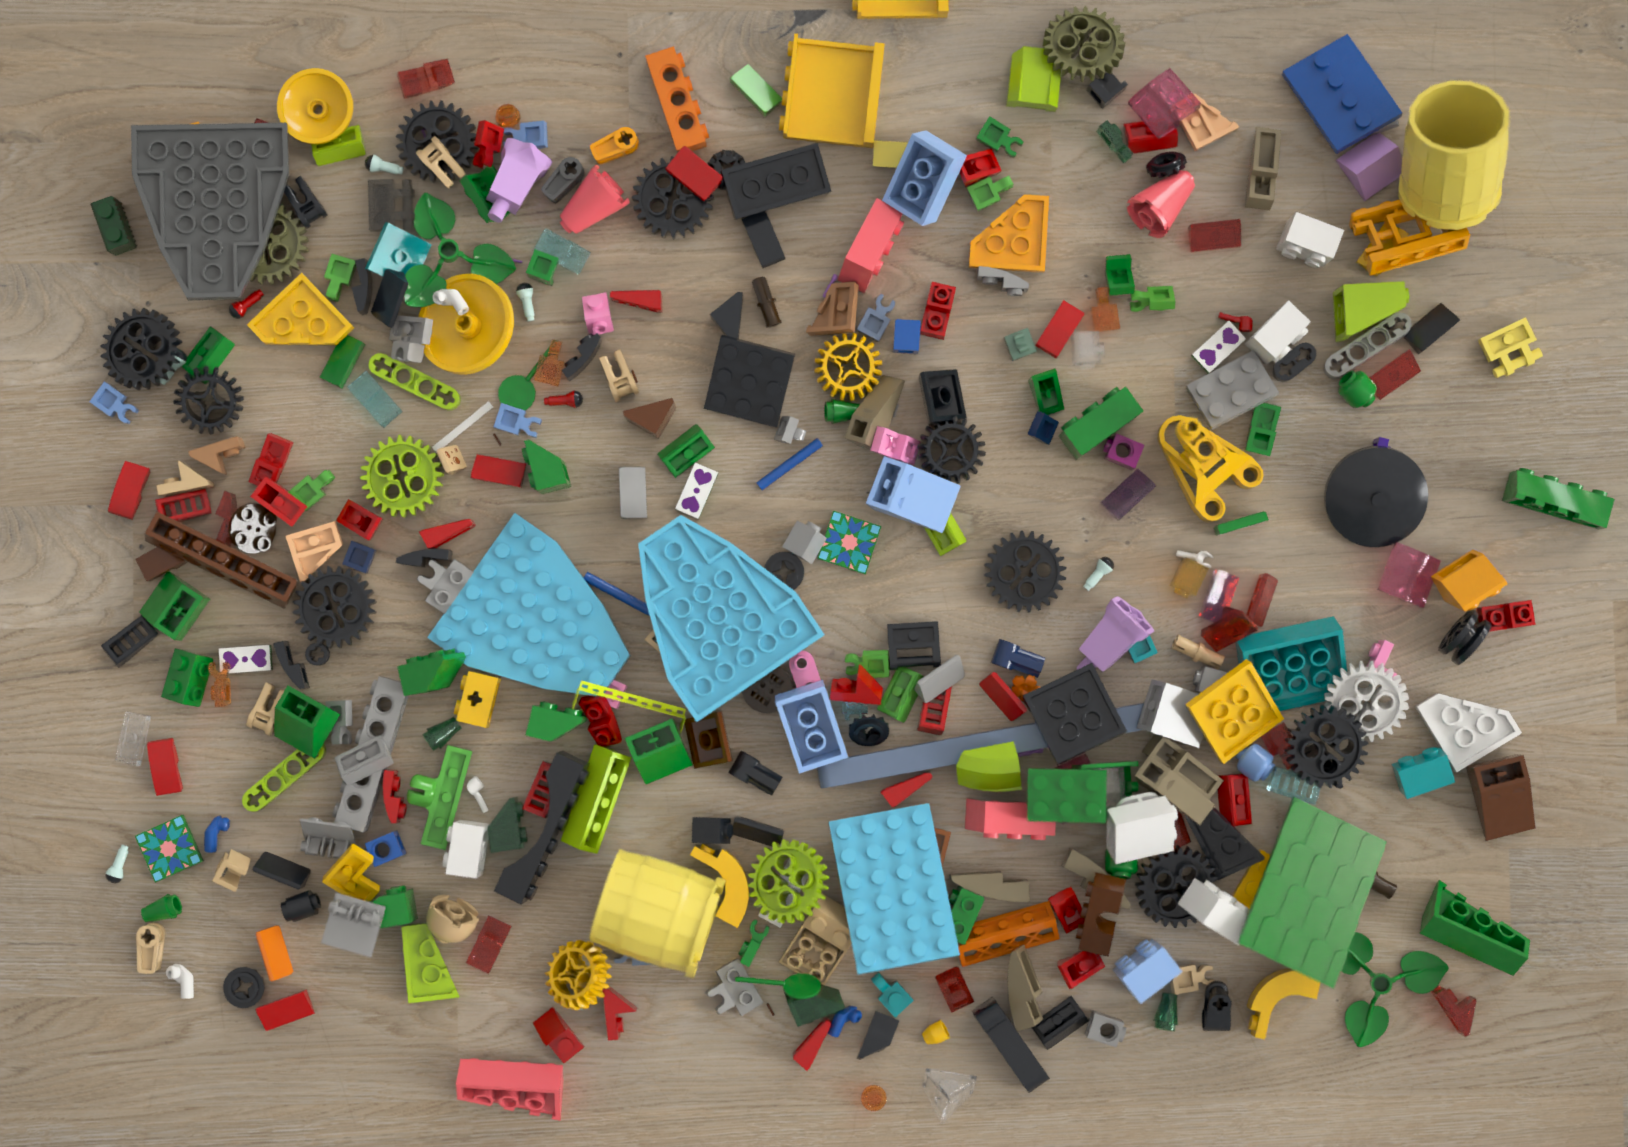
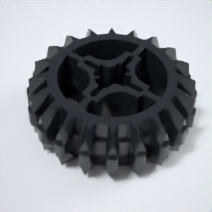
M204 366L203 374L196 367L193 370L195 377L187 372L184 376L188 383L184 380H179L178 385L183 390L175 389L174 394L181 398L174 399L173 404L182 405V407L176 410V414H186L181 419V422L186 423L190 419L192 423L189 429L193 430L197 424L200 426L199 433L201 434L204 432L205 427H208L210 435L214 434V426L217 427L220 433L224 432L223 423L231 428L233 423L230 418L238 420L240 417L234 410H243V406L236 402L243 401L244 396L235 394L240 392L242 387L236 386L233 388L232 385L237 379L233 377L229 381L225 378L229 374L226 370L222 376L218 375L219 367L217 366L214 368L213 373H209V366ZM200 381H209L207 390L203 392L189 391L194 384ZM217 383L225 388L230 401H226L225 398L217 394ZM212 389L211 396H213L212 400L215 399V402H212L206 411L207 405L202 398H206ZM188 399L200 406L201 417L192 411ZM213 409H229L220 418L208 419Z
M955 416L953 417L952 424H949L948 420L944 421L942 426L939 422L934 423L935 430L927 426L925 430L930 436L921 434L920 439L926 442V444H918L917 449L925 450V453L918 455V459L926 458L927 460L921 465L922 469L930 466L932 469L929 470V473L937 472L938 477L946 476L948 481H951V477H954L955 483L960 484V475H963L964 479L968 481L970 476L967 471L974 475L978 473V470L973 465L982 466L983 461L977 459V456L983 457L986 455V452L978 450V448L985 446V441H976V439L982 436L981 432L972 434L976 426L972 424L967 429L964 427L967 419L964 418L961 425L957 424L958 418ZM954 430L962 434L955 440H948L939 433ZM967 438L972 446L970 461L965 458L966 456L961 451V446ZM933 439L942 450V455L936 462L931 455ZM960 441L955 451L958 455L953 456L952 454L943 460L948 450L946 445L950 444L951 447L952 444L955 445ZM953 460L964 468L950 471L941 467L947 461Z

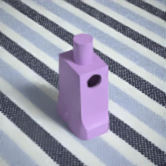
M513 138L506 139L501 152V166L486 200L493 203L488 213V217L491 220L501 223L507 211L516 215L535 182L544 177L549 170L552 161L548 156L539 151L534 144L525 143Z
M1118 596L1112 598L1106 607L1104 617L1079 648L1086 657L1076 667L1077 670L1092 663L1095 669L1098 667L1104 672L1137 641H1142L1151 635L1154 629L1144 618L1141 611L1132 607Z

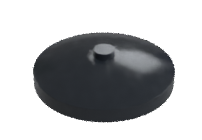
M1369 446L1348 454L1333 468L1325 485L1324 505L1329 520L1335 529L1347 540L1365 547H1385L1403 540L1418 527L1428 505V486L1421 469L1409 456L1394 448Z

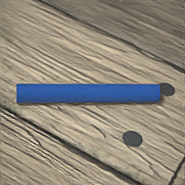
M818 438L813 440L756 482L759 488L764 490L823 446Z
M589 572L585 574L584 579L588 584L650 616L645 602Z

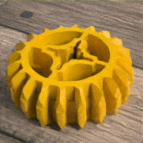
M842 333L843 341L840 342L838 337L834 335L832 337L834 345L825 341L824 345L828 350H818L823 359L815 358V363L822 365V367L815 368L814 372L816 374L823 373L822 376L817 378V382H827L822 388L824 392L830 387L833 388L830 394L832 398L836 396L837 391L840 392L841 401H844L845 394H849L850 401H854V393L856 392L861 399L864 398L862 390L865 389L868 393H871L873 389L869 383L873 385H878L879 383L873 375H882L881 370L875 369V367L882 366V361H874V358L878 357L880 352L874 351L871 353L870 350L873 349L874 343L871 342L864 346L866 342V337L864 336L860 342H857L856 333L852 334V340H847V334ZM841 348H854L847 357L833 354ZM861 352L869 362V373L863 371L857 364V359ZM854 357L852 367H855V370H849L842 378L844 367H841V363L848 364ZM828 360L834 363L840 371L836 382L829 376L827 370ZM849 377L864 380L856 386H842Z
M576 940V942H567L566 946H559V953H552L554 960L553 962H547L550 966V971L545 972L546 976H549V980L545 984L551 987L548 993L554 996L553 1001L561 1004L564 1008L580 1010L581 1008H589L590 1004H598L597 997H605L602 990L603 988H609L606 979L612 976L607 973V970L612 966L609 963H605L608 956L602 953L603 949L595 946L592 942ZM582 955L588 959L590 966H586L585 961L582 960ZM566 984H570L571 989H574V995L569 992Z

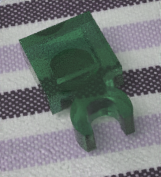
M1108 120L1102 123L1097 133L1108 147L1115 151L1118 158L1124 164L1132 158L1133 153L1123 143L1121 130L1116 124H1110Z

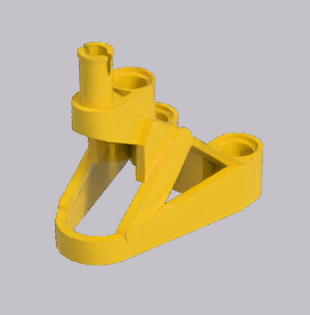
M1182 415L1172 416L1160 426L1157 435L1158 443L1190 508L1202 521L1214 522L1224 515L1226 509L1225 503L1214 490L1228 477L1240 488L1251 489L1259 485L1263 480V470L1252 456L1203 427L1197 421V418ZM1172 422H1178L1175 434L1184 448L1181 454L1165 441V429ZM1200 443H1205L1210 447V454L1208 456H1202L1199 453L1198 446ZM1223 458L1225 463L1206 478L1204 474ZM1180 468L1197 480L1196 498ZM1245 469H1249L1254 473L1253 482H1247L1243 478ZM1208 502L1215 504L1217 508L1214 516L1208 515L1205 511V505Z

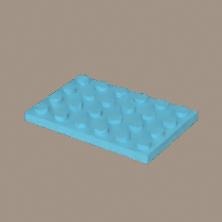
M929 803L829 821L828 824L857 975L959 956L960 953Z

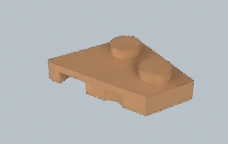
M856 282L832 283L826 293L825 300L821 302L816 311L819 313L812 326L808 325L806 333L810 336L855 333L859 285Z

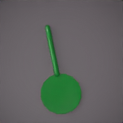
M557 340L552 342L527 377L513 375L507 377L501 383L498 390L500 403L525 411L533 405L536 398V390L530 380L558 344Z
M806 973L791 975L785 981L747 977L735 978L736 982L783 986V991L786 995L796 999L814 997L821 990L819 979Z

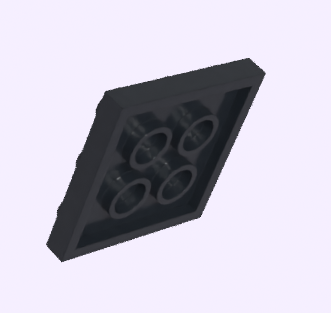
M721 335L704 409L777 428L795 353Z
M1092 663L1023 695V699L1057 766L1127 732Z

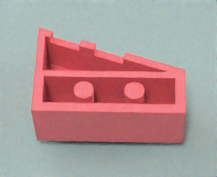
M876 198L845 257L838 281L842 283L856 282L859 285L858 291L865 294L873 275L878 276L884 262L881 261L883 255L888 256L894 242L891 239L893 235L898 236L904 225V222L901 221L903 215L901 212Z
M966 799L965 829L982 832L985 838H998L999 834H1007L1009 839H1022V835H1030V839L1046 840V835L1055 836L1056 822L1027 821V802Z

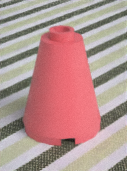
M598 165L591 168L560 214L562 219L560 224L568 233L573 231L578 234L630 203L628 197L625 200L621 197L624 191L606 171L602 174L597 171L600 168Z
M1179 170L1178 174H1172L1170 177L1166 176L1131 197L1127 202L1130 203L1127 207V212L1133 222L1141 230L1144 227L1151 232L1148 235L1152 237H1164L1195 188L1193 176L1188 171Z

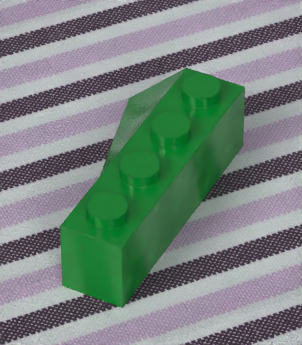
M1519 468V471L1516 470L1509 473L1502 502L1598 530L1607 528L1615 501L1614 498L1607 497V492L1592 489V492L1583 490V485L1568 482L1567 485L1558 482L1559 478L1544 475L1543 478L1534 475V471L1526 468Z
M1438 880L1422 915L1420 934L1514 976L1528 960L1530 939L1502 921L1499 923L1492 920L1489 912L1481 907L1477 910L1465 902L1467 899L1459 892L1456 895L1446 889L1447 884Z

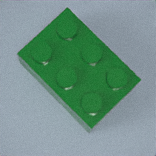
M1126 386L1121 390L1115 387L1102 398L1104 401L1102 404L1099 405L1097 401L1082 412V418L1078 420L1075 416L1061 427L1063 432L1059 435V438L1075 460L1144 412Z
M1028 769L1027 821L1106 823L1107 770Z

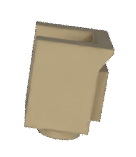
M232 849L229 853L225 852L216 868L212 881L236 892L241 875L245 876L251 858Z

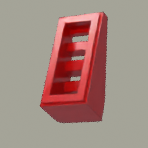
M660 290L610 292V298L614 302L662 313V293Z
M206 488L155 500L157 512L166 515L164 506L169 505L172 514L170 518L178 522L212 513ZM195 497H200L203 509H197ZM185 500H190L192 512H187ZM177 502L180 503L182 514L177 515L174 504Z
M464 519L423 529L419 533L427 548L436 549L474 528L476 524L471 519Z
M952 686L945 690V695L940 694L934 698V700L943 701V705L922 702L917 731L934 735L943 734ZM927 709L940 711L941 714L927 713ZM927 719L931 721L939 722V724L925 722V720Z
M542 761L522 807L523 810L543 818L548 817L550 799L535 793L539 790L549 794V788L539 784L541 780L547 782V778L543 774L545 770H549L551 764ZM534 799L546 804L544 809L531 804L532 800Z
M924 772L884 788L880 792L891 807H896L931 780L933 776L930 772Z
M824 1017L793 1052V1059L806 1071L810 1069L830 1029L831 1020L828 1017Z

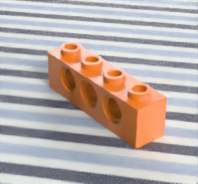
M673 46L645 55L677 153L683 146H686L691 151L707 147L705 139L709 138L705 123L701 125L699 123L697 115L701 114L697 100L692 101L689 92L694 90L689 76L684 77L681 68L686 66L681 52L676 54ZM668 72L677 74L676 80L672 82L665 81L664 76ZM675 96H683L685 102L680 106L674 105L672 99ZM684 119H689L693 122V125L689 129H682L679 126L680 122Z

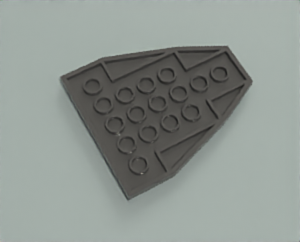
M288 124L131 125L132 176L159 249L188 301L241 299L265 251L289 177Z

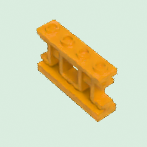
M1400 199L1392 202L1385 201L1371 208H1360L1351 214L1349 223L1354 236L1367 233L1372 247L1365 248L1363 255L1364 260L1367 261L1366 268L1370 276L1467 249L1470 239V233L1467 228L1459 230L1441 229L1443 234L1432 236L1431 226L1426 225L1427 221L1416 215L1412 217L1404 210ZM1415 219L1421 233L1401 238L1396 224ZM1385 221L1384 224L1387 230L1377 232L1374 224ZM1391 239L1394 247L1383 250L1381 242Z

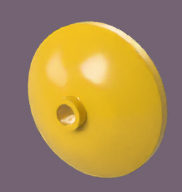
M311 68L297 72L284 83L277 99V114L280 122L288 124V133L292 137L307 144H324L336 139L346 130L353 115V98L348 86L339 76L325 69ZM322 107L323 111L320 114H315V109Z

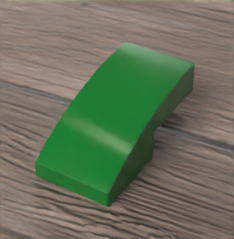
M1262 403L1253 409L1245 446L1246 451L1266 456L1271 455L1277 433L1275 430L1282 407Z

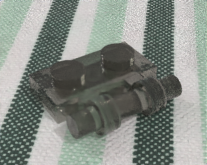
M394 179L368 180L369 230L371 232L382 231L385 222L396 226V221H403L404 231H413L415 212H413L412 199L415 198V190L412 189V180L403 179L402 189H395ZM396 198L402 199L403 211L395 212Z

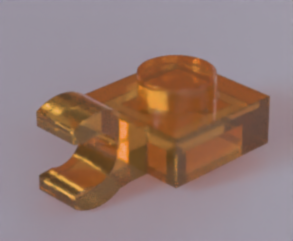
M1108 287L1097 288L1096 298L1098 306L1091 307L1094 333L1119 330L1120 323L1117 304L1109 305Z
M552 339L548 357L540 355L534 377L535 381L559 386L565 361L558 360L562 346L561 341Z
M215 662L209 663L208 670L216 679L214 685L211 686V699L215 701V707L228 706L231 704L230 679H228L230 664L229 662H223V670L218 672L215 668Z

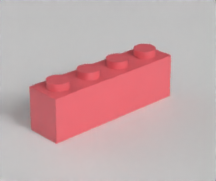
M475 1058L460 1059L456 1081L457 1100L486 1106L498 1103L505 1110L514 1111L517 1107L530 1110V1115L540 1116L541 1112L551 1114L552 1119L561 1121L564 1081L563 1065L506 1062L503 1060L490 1061Z

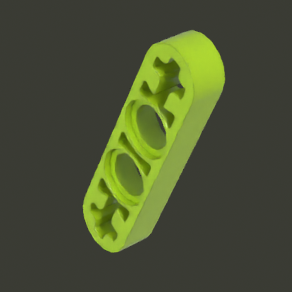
M378 353L370 358L369 369L376 376L444 410H454L460 405V394L454 388L385 354ZM385 359L384 363L393 368L394 363L397 364L392 370L391 378L387 377L390 372L384 369H380L379 372L377 371L376 361L381 362ZM403 369L408 370L410 373L409 381L399 383L397 373ZM423 381H430L433 384L431 393L424 395L419 391V386ZM439 386L442 387L439 390L445 395H449L450 392L453 393L454 403L449 402L447 405H444L445 400L439 396H436V400H433Z
M323 744L318 757L306 759L310 763L308 766L305 760L298 756L301 751L295 750L244 793L242 797L244 808L251 812L260 811L325 757V745ZM292 760L298 761L301 765L300 772L296 775L291 774L287 769L288 763ZM273 776L278 777L281 781V787L277 791H272L268 787V780ZM264 790V792L270 795L269 798H267V795L259 798V806L256 804L250 805L249 803L252 800L251 794L255 796Z

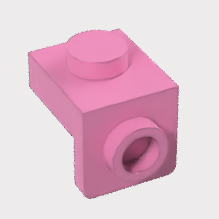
M607 292L582 297L588 333L595 335L597 333L604 334L614 331Z
M1379 640L1378 643H1374L1368 654L1371 657L1368 665L1370 661H1373L1375 668H1378L1381 663L1385 666L1394 644L1386 640Z

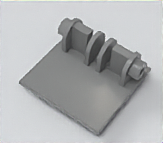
M300 818L305 841L301 843L300 850L304 851L307 855L318 856L320 850V856L324 857L326 847L329 845L328 858H331L333 855V858L339 859L352 843L356 845L352 826L345 822L336 821L329 823L323 822L318 818Z
M335 893L334 900L331 901L328 908L330 914L321 943L372 957L386 907Z

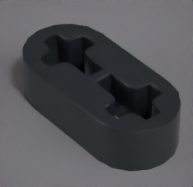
M1301 343L1273 365L1272 374L1274 378L1280 382H1287L1298 375L1316 359L1315 347L1309 343ZM1299 349L1302 351L1307 349L1310 352L1307 356L1308 361L1305 358L1299 362L1295 360L1301 354ZM1291 362L1293 367L1288 370L1289 376L1286 374L1281 376L1279 374L1281 370L1279 365L1286 366Z

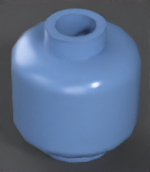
M1252 744L1249 748L1246 747L1236 755V758L1239 760L1237 770L1252 781L1260 779L1264 781L1275 767L1273 755L1258 744Z

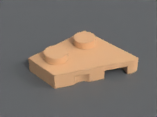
M1196 94L1171 107L1194 151L1239 128L1237 123L1234 121L1230 122L1220 114L1219 110L1207 105L1205 100Z
M336 520L286 535L300 582H304L309 574L312 575L343 545Z

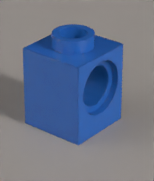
M398 830L365 843L367 849L364 850L374 856L372 862L374 867L407 854ZM380 843H386L389 846L390 851L386 857L381 856L378 852Z

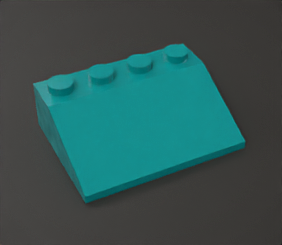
M1334 616L1235 638L1238 663L1240 664L1246 659L1252 663L1279 711L1327 701L1324 694L1331 693L1327 689V684L1335 685L1332 676L1341 677V668L1347 671L1343 629Z

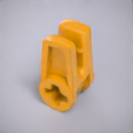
M622 127L592 143L590 149L597 163L601 165L634 153L639 146V140L633 129ZM628 136L629 145H625L623 137Z

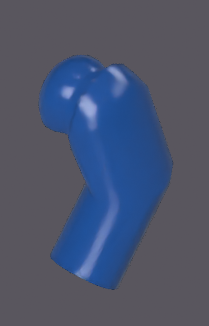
M214 817L206 828L204 835L205 852L213 853L217 851L218 833L220 830L227 831L230 827V820L227 817Z
M848 1006L836 1012L831 1021L828 1034L833 1037H839L846 1022L858 1023L861 1020V1011L857 1010L855 1006Z

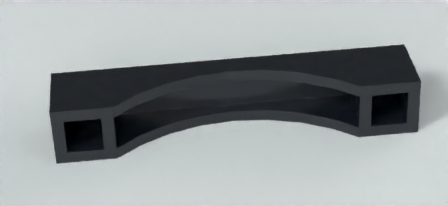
M565 751L556 753L546 774L550 805L544 830L536 844L525 856L503 869L494 892L520 905L533 899L538 888L535 886L537 879L544 875L548 864L545 863L549 854L552 855L558 845L556 837L559 831L562 832L568 823L569 818L566 815L570 808H574L579 799L577 791L580 785H584L589 777L590 772L587 769L590 763Z

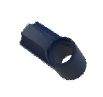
M999 639L991 663L1038 678L1045 658L1033 652L1020 649V646Z

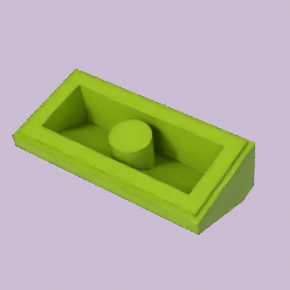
M360 125L347 127L339 137L330 142L311 144L312 154L318 166L366 155Z
M951 513L943 533L924 527L940 556L967 541Z

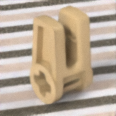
M434 136L429 145L422 151L419 149L415 153L449 189L454 183L447 175V172L439 166L438 162L440 160L445 161L452 169V173H455L459 178H462L466 172L454 160L441 141ZM435 149H437V151L432 156L428 157L429 154H431Z
M621 349L614 352L615 362L621 370L620 377L614 375V368L610 365L607 356L599 357L615 402L621 401L620 398L634 393L636 395L639 393Z
M266 682L255 706L249 714L246 726L249 728L256 727L265 731L266 735L271 736L274 733L275 706L285 689L279 690L276 699H273L274 703L271 709L267 711V705L271 696H273L275 687L273 684ZM259 718L267 721V723L260 721Z
M151 922L142 926L137 931V971L139 973L152 974L161 969L166 933L163 925L160 923ZM148 931L155 935L154 939L151 940V936H147Z

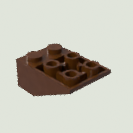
M1514 754L1466 767L1485 841L1536 828L1531 782L1524 755Z

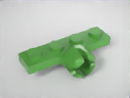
M447 744L440 773L436 778L419 774L412 777L409 785L423 790V793L408 790L407 801L409 804L424 807L428 810L420 844L446 850L448 843L447 832L449 826L453 825L472 755L471 750Z

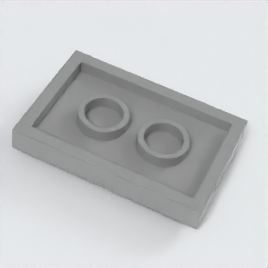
M1254 350L1188 384L1186 387L1211 430L1279 394Z

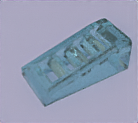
M1274 767L1267 785V791L1289 798L1296 797L1306 803L1316 805L1321 788L1317 787L1315 782L1313 783L1314 787L1310 798L1306 797L1309 786L1306 783V778L1303 780L1304 785L1301 795H1298L1296 793L1301 780L1297 777L1298 773ZM1284 774L1286 777L1283 787L1278 789L1281 776ZM1291 777L1295 778V781L1292 787V791L1288 792L1287 790L1290 783Z

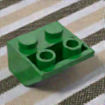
M530 440L524 441L525 448H522V454L525 463H528L532 472L528 473L531 487L542 495L570 488L571 483L566 463Z
M168 571L139 613L151 625L171 639L182 641L210 601V598L171 571Z
M455 649L441 650L429 653L426 656L406 659L407 664L397 666L404 696L428 693L450 687L466 659L464 652L456 653Z
M288 685L275 706L274 736L315 759L340 714Z
M540 701V705L532 706L525 736L550 742L555 741L585 723L587 717L582 716V710L565 707V711L557 709V704Z
M674 718L625 738L632 758L645 784L693 765Z

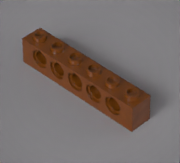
M156 512L144 533L146 542L283 609L286 608L297 587L298 580L159 512Z

